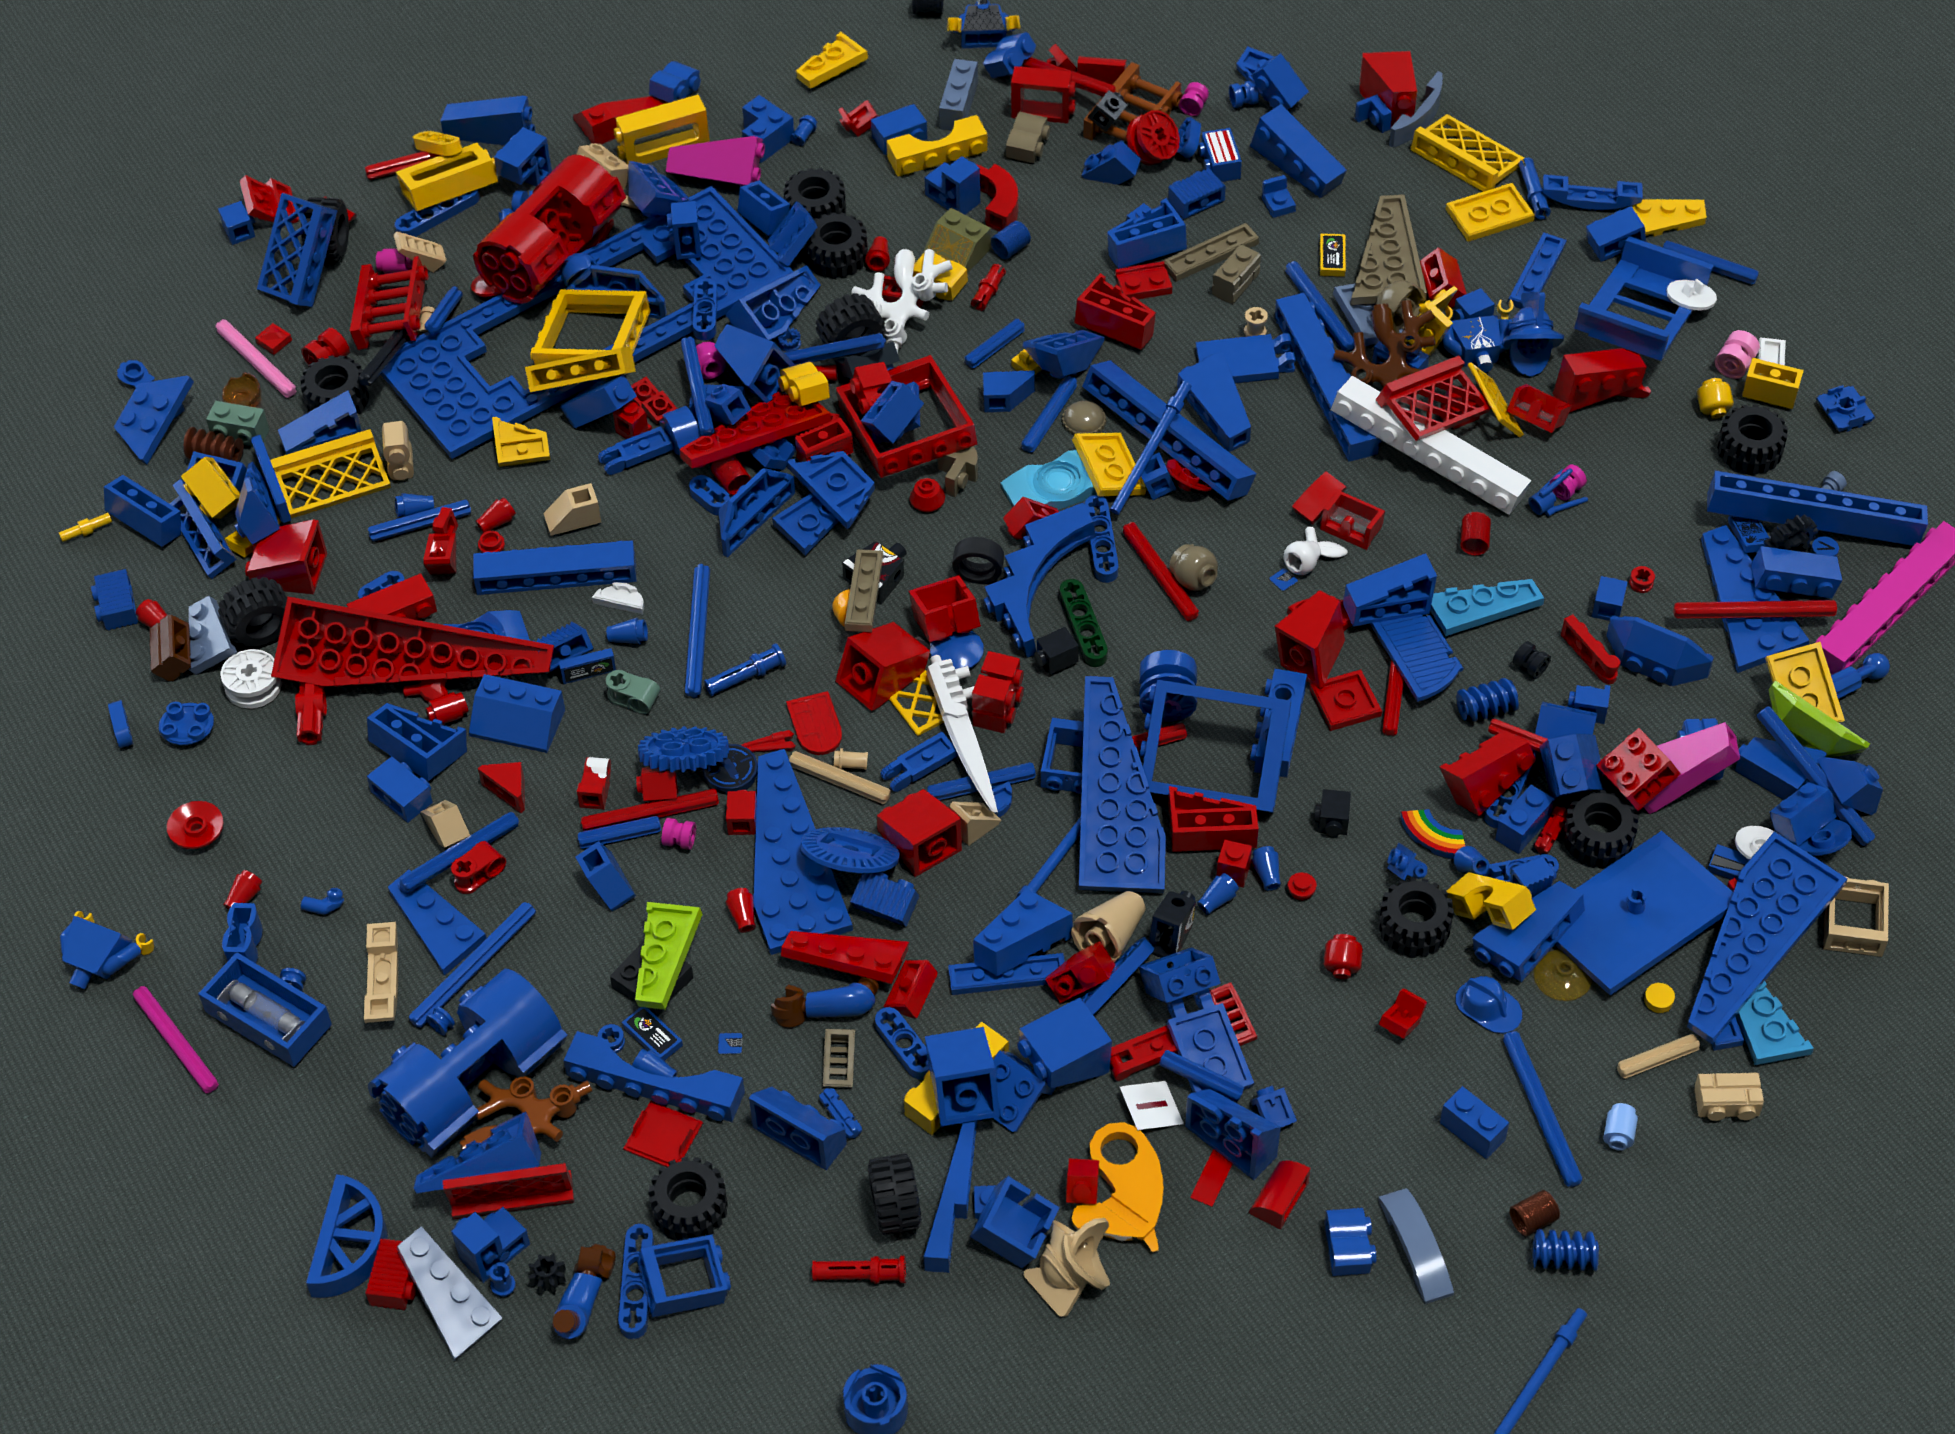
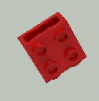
M1640 728L1627 736L1620 745L1608 753L1596 765L1637 811L1681 775L1671 760Z

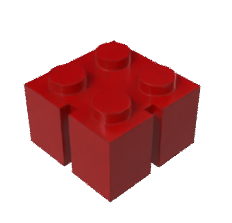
M959 575L909 590L914 619L929 642L942 641L948 636H952V632L955 631L957 633H968L974 628L981 627L976 599Z
M988 651L981 668V673L987 674V676L979 674L972 692V708H974L972 711L973 726L1005 733L1008 723L1012 724L1016 714L1015 704L1016 702L1020 703L1023 697L1024 687L1020 685L1023 680L1024 671L1020 670V658Z

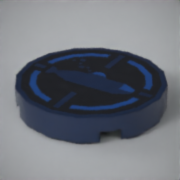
M729 744L728 757L723 758V762H716L715 766L707 765V769L702 768L706 784L711 789H716L717 792L719 790L727 794V791L746 790L755 782V777L758 775V763L755 755L748 748L738 744Z

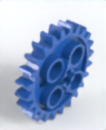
M683 726L679 730L673 727L671 731L661 730V733H651V736H645L644 740H640V745H638L640 762H643L644 766L650 765V769L659 767V771L670 770V772L679 769L681 772H685L686 769L696 771L698 767L707 769V765L715 766L716 762H723V758H727L729 753L727 736H723L722 732L716 733L715 729L707 731V727L699 729L697 726L690 729Z

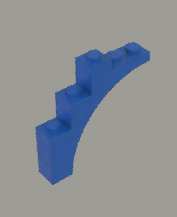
M1084 503L1026 524V536L1023 537L1026 548L1005 555L1006 567L1003 568L1006 578L985 586L986 598H983V602L988 614L993 612L997 622L1004 620L1007 629H1013L1015 634H1012L1015 645L1018 650L1023 649L1027 658L1035 655L1036 652L1029 619L1032 601L1039 584L1047 572L1064 555L1077 546L1096 538L1094 522Z

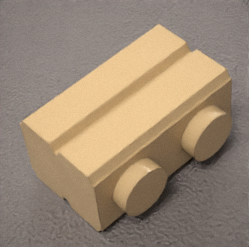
M1759 1073L1698 1074L1694 1091L1699 1117H1708L1712 1121H1718L1725 1117H1738L1741 1120H1750L1760 1116L1764 1100Z

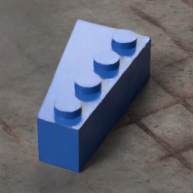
M1282 104L1259 119L1250 147L1319 198L1342 183L1347 170Z

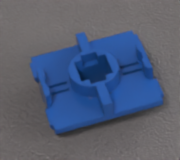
M1844 385L1829 389L1826 394L1816 397V400L1839 432L1843 430L1851 431V428L1856 426L1860 428L1863 424L1869 423L1875 418L1865 404L1866 397H1860L1853 386L1843 388Z

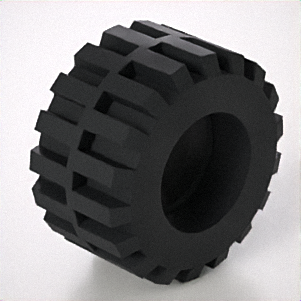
M808 168L807 171L801 170L797 172V175L793 174L790 180L786 181L783 191L784 200L790 204V209L797 201L807 210L813 220L815 218L820 219L821 215L824 214L831 215L834 212L836 214L846 213L844 183L837 174L833 175L832 171H823V168H818L817 170Z
M311 197L308 199L309 202L337 210L325 260L340 261L346 251L349 236V219L345 203L342 199ZM312 208L304 212L307 222L311 220ZM305 232L301 234L302 246H304L306 239Z
M834 212L831 215H821L820 219L815 218L814 221L817 229L805 244L808 264L810 267H813V271L816 273L821 272V275L825 277L830 275L832 278H837V276H842L843 278L847 277V274H855L857 269H862L864 263H866L865 257L868 253L867 233L863 223L860 220H856V217L853 215L847 216V213L836 214Z
M858 293L836 298L833 300L834 302L825 306L826 309L820 312V318L816 320V331L823 344L881 333L884 338L885 335L883 333L886 332L885 322L871 299L863 294L859 296ZM866 352L857 353V354H852V355L861 356V355L865 354Z
M334 355L328 356L326 359L322 357L318 359V362H312L309 365V369H305L303 376L300 378V386L308 413L349 390L356 411L361 414L364 411L363 407L368 404L369 392L367 385L365 387L361 386V382L358 380V376L363 372L360 364L355 363L351 358L345 359V356L340 355L339 357H334Z
M1754 404L1752 407L1742 405L1741 409L1736 407L1732 409L1731 413L1728 412L1725 415L1717 448L1719 449V456L1723 457L1725 464L1731 465L1730 468L1734 470L1739 469L1741 473L1745 474L1747 472L1758 474L1759 471L1766 473L1769 471V468L1774 469L1777 463H1780L1788 437V427L1785 426L1783 418H1778L1779 414L1777 412H1771L1765 406L1760 408L1758 407L1759 405Z
M256 577L251 578L249 581L244 580L240 582L241 584L230 588L231 591L226 592L223 596L224 599L219 603L218 613L232 641L244 648L247 646L256 648L260 645L262 647L266 646L267 643L275 642L280 635L287 597L281 585L277 584L273 579L268 580L266 577L257 579Z
M1593 790L1588 791L1587 796L1581 794L1577 796V801H1572L1567 811L1563 830L1564 845L1566 848H1570L1569 853L1572 857L1578 856L1579 862H1589V866L1595 867L1596 864H1599L1601 868L1608 867L1609 863L1613 864L1632 851L1638 829V815L1634 814L1635 808L1633 805H1627V799L1624 797L1618 798V794L1614 792L1606 794V790H1599V793H1595ZM1602 825L1609 828L1612 832H1597L1589 826Z
M1410 878L1409 882L1400 880L1397 886L1391 885L1388 892H1385L1380 908L1378 927L1383 941H1388V946L1391 949L1396 947L1399 954L1410 953L1409 957H1416V954H1421L1424 957L1428 956L1429 951L1433 953L1439 951V946L1443 947L1447 942V938H1449L1454 914L1452 899L1447 898L1448 893L1445 889L1439 890L1440 885L1435 882L1429 884L1428 879L1422 878V881H1416V878ZM1419 913L1426 916L1429 920L1413 922L1403 915Z
M907 1153L870 1159L868 1164L869 1183L878 1229L882 1235L919 1229L922 1221L920 1202L912 1162Z
M681 1157L682 1161L677 1163L675 1159L669 1161V1167L662 1166L658 1170L659 1176L654 1175L651 1180L652 1186H649V1200L656 1225L660 1226L662 1233L667 1234L669 1232L670 1238L677 1240L678 1237H682V1240L702 1237L705 1233L712 1235L714 1233L713 1227L719 1229L723 1224L722 1218H726L727 1195L720 1171L717 1168L713 1169L712 1163L708 1161L702 1164L701 1158L694 1157L693 1161H688V1157ZM686 1192H697L704 1196L699 1203L689 1207H682L673 1203L679 1195Z

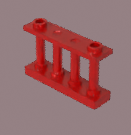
M414 256L412 270L383 275L375 273L371 264L361 265L350 326V333L358 350L368 348L369 338L372 337V334L406 329L411 341H416L417 330L421 327L419 318L425 280H428L427 267L422 265L419 256ZM410 280L409 286L378 291L381 285ZM407 297L406 303L375 308V304H378V301ZM404 313V319L372 324V321L377 317Z

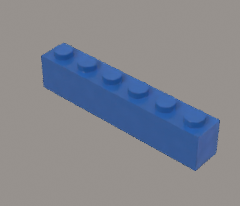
M633 540L473 554V575L477 595L604 585L615 582H637Z

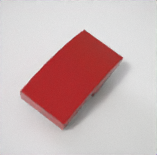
M647 376L631 385L637 395L631 401L641 406L645 410L647 417L656 424L664 420L662 414L678 409L663 390L659 392Z
M1325 472L1292 505V509L1313 525L1338 490L1344 492L1347 487L1328 472Z

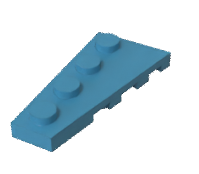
M1764 981L1736 1014L1755 1065L1811 1055L1814 1049L1808 1040H1804L1799 1033L1800 1028L1793 1019L1790 1020L1782 1010L1783 1005L1777 997L1771 995L1766 988L1767 983Z

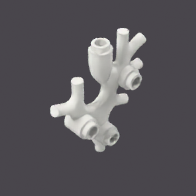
M902 249L896 254L894 276L903 292L901 298L896 302L890 303L883 300L884 274L879 272L874 275L873 287L871 289L865 290L854 286L851 291V295L858 293L859 296L863 294L871 299L882 319L885 320L886 332L883 334L886 337V343L894 341L897 353L898 348H901L907 339V333L904 329L906 321L911 317L924 321L929 318V311L919 308L916 305L917 300L929 301L935 297L936 293L948 292L947 282L935 283L934 278L952 270V264L950 260L934 265L935 252L931 249L925 250L922 273H918L914 277L915 257L913 252Z

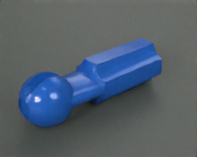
M1873 653L1863 660L1862 667L1855 669L1849 666L1832 674L1831 678L1837 697L1840 698L1860 688L1862 680L1867 677L1871 679L1885 677L1890 669L1887 657L1880 653Z

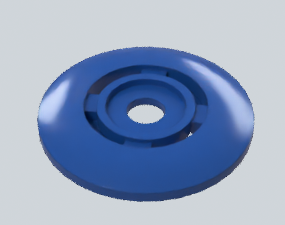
M826 827L807 832L802 837L800 845L802 852L816 863L835 870L852 873H876L889 870L897 865L900 856L897 847L887 839L867 831L843 827Z

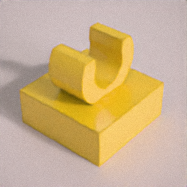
M1025 349L1011 359V367L1017 371H1034V375L1042 370Z

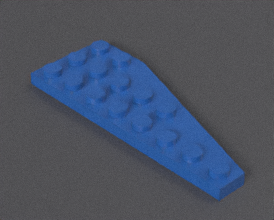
M1085 676L1078 890L1164 893L1166 835L1161 826L1158 811L1153 802L1149 784L1137 748L1134 745L1129 724H1127L1113 677Z
M785 749L758 756L753 903L754 911L771 955L781 952V947L790 931L840 935L853 931V924L831 868L816 863L801 850L802 837L807 832L815 830V826Z
M1774 831L1741 869L1687 1028L1712 1044L1846 885L1847 878Z

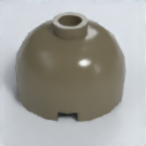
M1394 281L1378 292L1376 305L1388 304L1392 310L1394 331L1400 333L1399 329L1402 328L1404 330L1401 302L1411 300L1413 315L1417 317L1420 315V299L1425 301V293L1423 289L1411 282Z

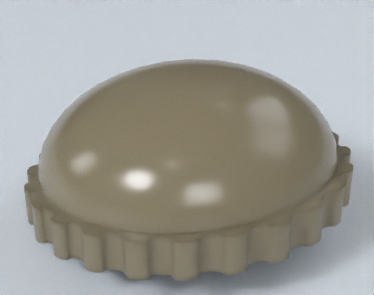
M1077 401L1068 406L1062 414L1063 425L1070 434L1101 433V430L1106 426L1105 412H1103L1099 405L1091 401Z

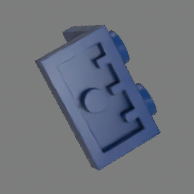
M999 1050L993 1062L996 1072L1000 1117H994V1119L1012 1132H1017L1041 1093L1052 1095L1056 1087L1050 1088L1044 1079L1040 1080L1037 1077L1033 1067L1014 1054Z

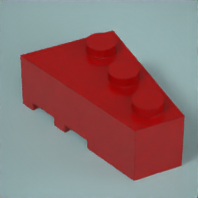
M1100 273L1077 299L1074 323L1142 350L1153 337L1156 312L1135 297L1130 299L1124 295L1121 287L1118 285L1113 287L1105 281L1106 277Z
M1625 348L1567 354L1563 356L1553 395L1555 398L1572 405L1570 412L1640 387L1647 366L1639 353Z
M1169 786L1168 810L1172 852L1221 850L1224 839L1257 848L1259 828L1256 805L1221 798L1219 801L1206 798L1203 793L1195 792L1194 795L1179 792L1176 787Z

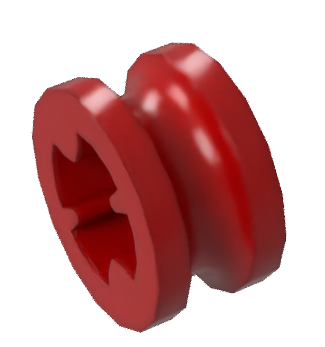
M1636 567L1631 572L1629 585L1638 593H1647L1653 588L1655 574L1648 567Z

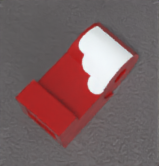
M586 758L582 780L577 788L580 808L605 809L610 785V759ZM587 796H598L599 800L591 801L587 799Z

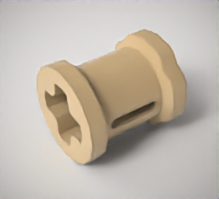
M1252 307L1246 311L1245 321L1247 325L1244 328L1246 337L1266 335L1265 323L1267 322L1268 315L1264 309Z

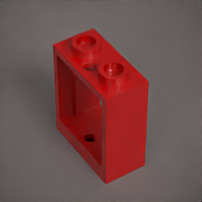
M1014 66L1011 80V118H1016L1019 112L1046 117L1047 122L1068 124L1070 114L1075 113L1076 100L1072 99V96H1075L1076 82H1072V72ZM1024 88L1062 92V103L1024 100Z

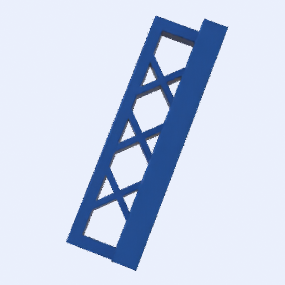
M180 479L173 484L179 496L170 505L178 509L184 504L187 508L186 514H180L181 531L206 574L213 579L233 563L236 557L212 517H208L202 512L199 507L200 501L196 496L193 497L186 491L183 486L185 482ZM192 520L197 525L196 531H189ZM202 537H204L208 544L207 548H199ZM212 555H215L220 561L211 567Z

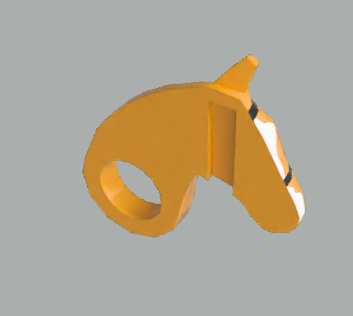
M1125 1122L1109 1123L1095 1132L1090 1142V1160H1099V1175L1112 1187L1115 1193L1111 1194V1197L1102 1203L1077 1206L1073 1211L1072 1224L1078 1231L1084 1224L1093 1219L1105 1218L1109 1223V1227L1103 1236L1119 1241L1143 1240L1152 1253L1158 1252L1155 1226L1162 1207L1163 1177L1157 1153L1141 1130H1137L1136 1127ZM1121 1139L1132 1143L1137 1150V1155L1129 1163L1122 1165L1112 1164L1102 1156V1148L1112 1140Z

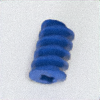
M1501 678L1498 680V683L1490 681L1488 685L1482 683L1477 688L1471 686L1467 691L1465 689L1457 691V706L1464 721L1467 720L1469 715L1471 720L1476 722L1478 720L1477 713H1480L1483 719H1487L1488 710H1490L1493 716H1497L1498 707L1506 714L1508 713L1509 704L1514 711L1519 709L1517 690L1513 682L1506 678Z
M1542 1229L1536 1231L1533 1240L1534 1268L1537 1260H1541L1543 1269H1547L1550 1260H1553L1557 1270L1560 1269L1562 1261H1566L1568 1270H1572L1574 1263L1578 1262L1580 1270L1584 1271L1587 1262H1590L1593 1271H1597L1599 1246L1592 1232H1587L1583 1240L1579 1231H1575L1571 1239L1566 1230L1561 1232L1559 1239L1555 1230H1549L1546 1238Z

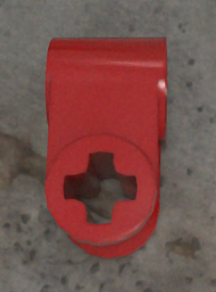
M481 841L477 843L470 851L456 859L451 865V871L455 877L454 886L456 890L462 894H470L476 891L484 883L503 871L506 866V858L488 842Z

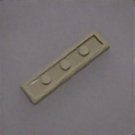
M1244 223L1163 260L1165 269L1177 282L1229 258L1239 245H1244L1248 248L1258 245L1259 237L1247 223Z
M857 549L845 618V631L872 632L884 559L883 551Z

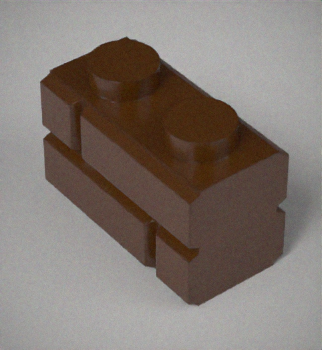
M167 615L160 620V623H156L150 628V668L153 674L168 681H174L181 673H184L191 667L190 630L187 622L173 615Z

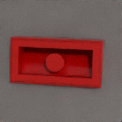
M905 960L884 1004V1008L891 1007L898 1010L901 1015L917 1018L937 977V970L928 960Z

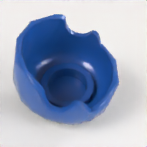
M584 253L570 255L560 269L565 286L567 287L568 283L571 284L591 265H597L596 260L591 255Z

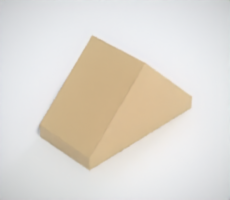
M952 802L949 806V809L961 818V838L968 846L1001 822V819L984 803Z

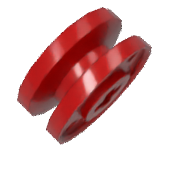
M1151 110L1144 115L1136 117L1127 128L1126 138L1128 147L1141 159L1140 162L1143 164L1156 165L1174 156L1179 148L1180 137L1178 128L1174 121L1160 110Z

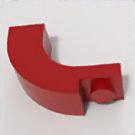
M993 164L990 169L977 165L980 168V191L993 198L985 208L986 226L1000 232L1013 221H1017V184L1005 169L996 164Z

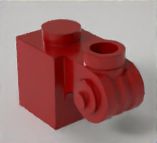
M884 362L855 367L853 378L850 379V386L853 394H857L861 414H866L892 381Z

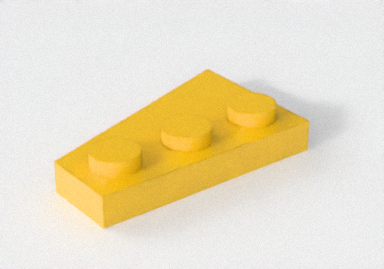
M1642 199V202L1631 205L1645 226V234H1652L1654 237L1662 235L1663 231L1670 229L1680 231L1705 225L1707 218L1704 200Z

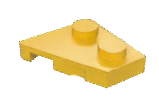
M492 417L499 467L551 460L547 432L538 429H528L525 425L518 423L513 425L501 421L498 417Z

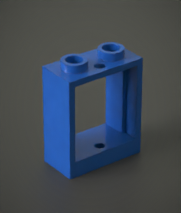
M1052 718L1041 768V787L1050 790L1073 791L1081 794L1082 773L1052 769L1057 744L1083 747V722Z
M1192 947L1139 966L1146 994L1165 1003L1221 984L1213 956ZM1168 962H1172L1171 968L1167 967Z
M713 1235L640 1249L637 1263L652 1317L724 1303L727 1291L731 1289L730 1278L727 1272L723 1273L721 1267L723 1262L722 1250L720 1245H715ZM703 1257L712 1288L667 1297L658 1265Z

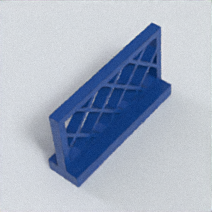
M281 193L257 289L286 299L296 305L313 307L337 210ZM288 201H291L296 211L288 216L286 208ZM312 208L311 220L307 222L304 212ZM299 217L302 227L295 231L291 221ZM286 225L289 236L282 240L280 236L281 228ZM305 232V243L301 247L298 236ZM292 241L296 251L288 255L285 245ZM280 250L283 260L276 264L274 255L276 251ZM299 256L298 270L295 271L291 261ZM286 265L290 275L282 279L279 269ZM274 274L277 284L271 288L267 287L269 276ZM293 281L294 286L291 295H289L285 285Z

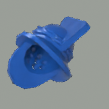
M1544 292L1522 293L1523 308L1509 321L1508 330H1510V335L1504 337L1501 343L1505 349H1510L1511 364L1515 370L1528 377L1541 373L1548 363L1552 349L1558 347L1564 341L1563 334L1552 330L1554 328L1553 321L1550 320L1549 315L1544 311Z

